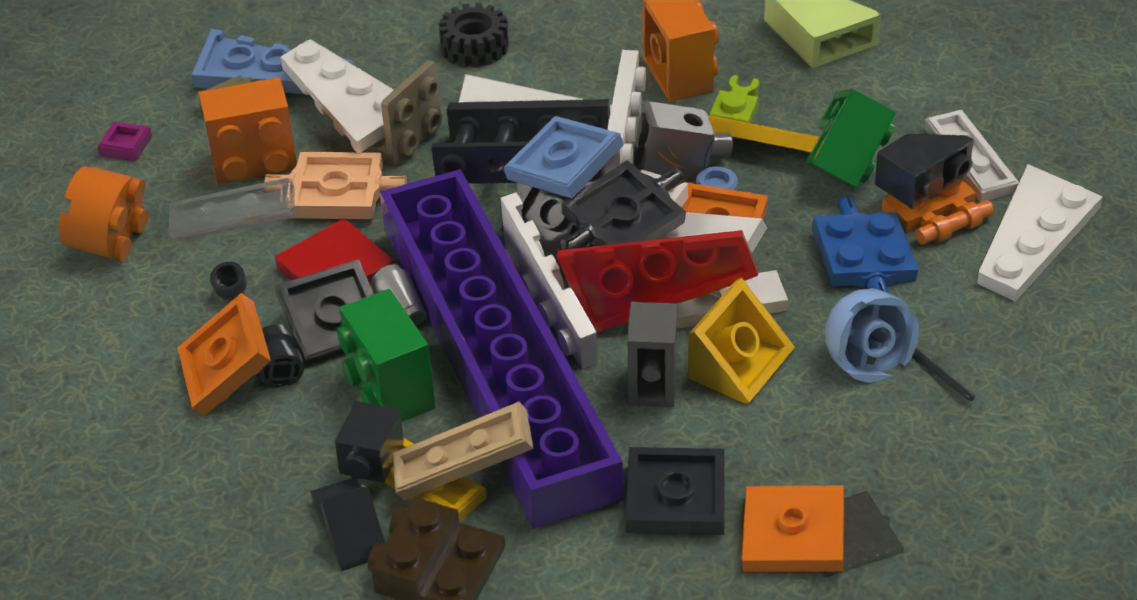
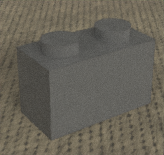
M631 302L627 339L628 405L674 407L677 304Z

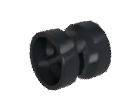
M281 324L268 325L262 328L271 361L259 372L260 379L264 384L276 388L297 382L304 372L302 356L298 351L295 332L290 327Z

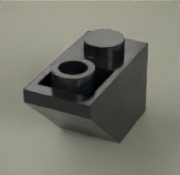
M906 134L877 152L875 185L913 209L925 200L935 197L942 189L956 180L963 179L970 172L973 163L972 150L974 139L968 135Z

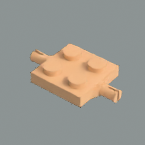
M300 152L298 164L290 175L266 174L264 183L266 192L290 191L288 204L290 218L373 219L380 191L407 184V176H382L383 162L381 153Z

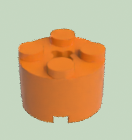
M81 167L70 181L64 196L65 199L72 200L69 213L60 212L59 236L62 244L76 250L124 262L130 252L131 236L134 232L141 234L147 224L148 210L142 208L145 181L97 167Z

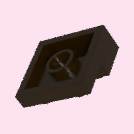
M413 497L407 509L398 507L394 511L389 526L391 536L386 544L376 543L373 546L368 559V570L372 572L374 592L397 600H477L505 549V536L460 523L457 509Z

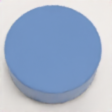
M714 166L702 170L696 177V184L737 190L738 178L733 171L724 167Z

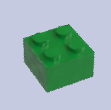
M390 288L339 307L342 327L337 328L336 332L339 343L347 358L341 361L342 370L349 385H358L360 388L362 402L399 409L402 422L436 409L429 345Z

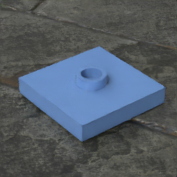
M555 116L503 169L508 180L572 199L624 144L620 133Z

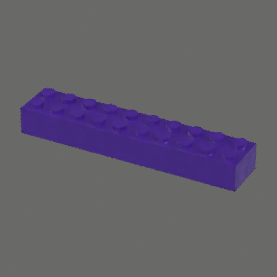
M461 169L380 191L384 230L403 268L408 270L412 276L424 309L427 312L428 319L477 417H483L517 402H520L527 410L533 449L500 463L532 528L535 529L624 500L623 461Z

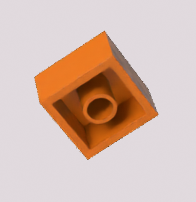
M642 0V57L668 101L672 102L713 92L714 76L718 75L714 45L719 42V34L715 22L709 21L706 17L701 1Z
M280 77L199 92L217 184L290 171L297 166L289 109Z

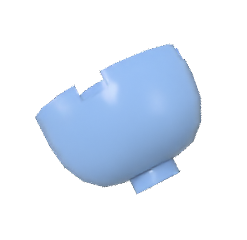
M874 288L854 291L837 302L831 309L825 323V343L830 357L856 380L873 383L891 377L893 375L883 373L882 371L896 367L899 363L905 366L912 358L918 344L919 324L917 318L911 314L910 306L893 294ZM868 355L877 357L874 365L866 364Z

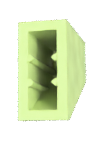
M765 0L764 20L812 68L878 45L880 14L851 0Z

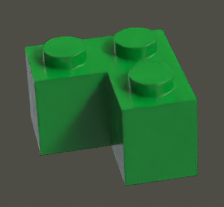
M855 89L836 91L817 126L822 132L805 164L848 187H857L859 182L864 184L875 168L876 162L872 158L879 145L884 147L894 133L896 125L892 123L896 112Z

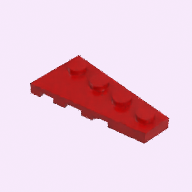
M743 230L558 250L557 259L567 282L596 332L628 322L631 302L680 304L731 286L740 278L746 281L758 276V268Z

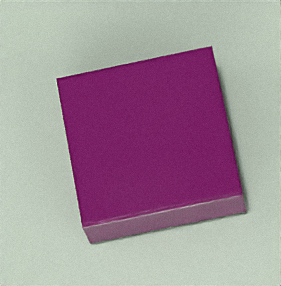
M113 122L97 146L99 156L137 162L152 138L151 128Z

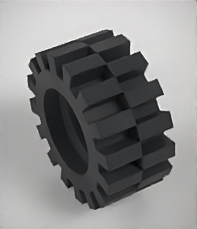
M469 3L462 4L463 9L461 10L456 6L451 8V14L445 12L442 15L443 19L439 20L440 47L444 58L448 57L450 63L454 64L459 60V66L466 67L467 63H472V68H477L480 62H484L485 66L492 64V58L498 62L502 59V54L506 55L508 52V22L506 15L503 16V11L500 9L494 11V6L489 4L486 8H483L482 3H476L475 7L470 8Z

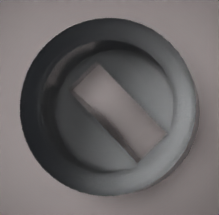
M223 262L217 265L210 274L213 290L222 299L234 300L239 294H243L246 289L247 278L243 268L238 263Z

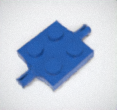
M849 196L848 200L847 197H843L838 201V208L841 214L814 216L811 230L831 287L857 286L867 289L874 288L889 293L886 286L894 283L916 281L919 269L897 213L861 214L858 212L855 199Z

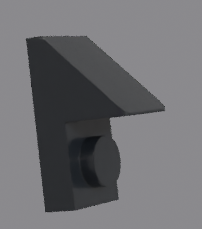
M350 478L310 491L312 503L342 571L368 563L373 546L376 543L386 544L370 491L366 485L360 486L357 479Z

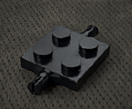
M627 160L581 189L572 199L567 198L562 201L561 213L579 229L561 240L563 250L584 248L588 244L603 246L663 238L685 223L686 211L672 200L668 193L684 183L683 173L681 170L678 171L677 167H673L670 171L656 179L642 173Z

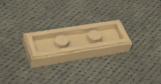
M517 402L392 453L396 493L403 500H407L532 450L533 445L526 408L520 402Z

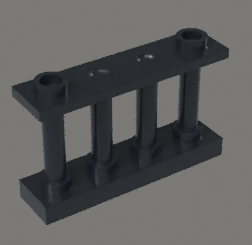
M609 99L449 102L446 111L451 143H433L431 146L435 176L461 169L468 184L518 183L508 180L503 168L555 116L607 130L610 118ZM601 169L589 182H594L602 177Z

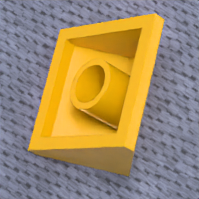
M742 278L736 280L689 333L688 379L747 404L755 397L793 351L795 346Z

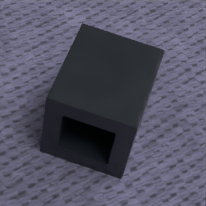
M360 401L354 402L334 441L340 474L348 475L355 479H367L385 483L393 466L392 453L399 451L404 443L399 409Z

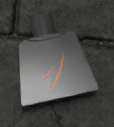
M644 101L632 164L639 171L645 170L661 176L673 167H677L678 171L681 170L684 175V182L696 181L697 175L702 170L708 168L710 158L731 157L733 149L732 136L730 133H714L708 114L703 109Z

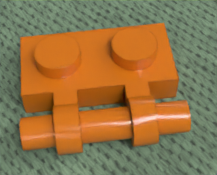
M962 179L956 180L942 189L935 197L925 200L913 209L891 195L882 198L881 210L885 213H897L905 233L915 230V238L920 245L931 241L936 243L945 241L951 237L952 232L964 227L967 230L980 226L983 219L994 214L993 205L989 200L975 203L976 192Z

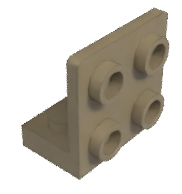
M427 60L382 100L381 108L385 137L362 152L381 153L382 162L395 167L406 156L413 154L417 146L426 137L439 129L443 116L440 107V84L436 62Z

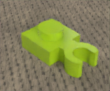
M733 75L729 80V92L719 91L709 115L752 123L758 109L759 80L754 78L751 85L743 87L738 85V76Z

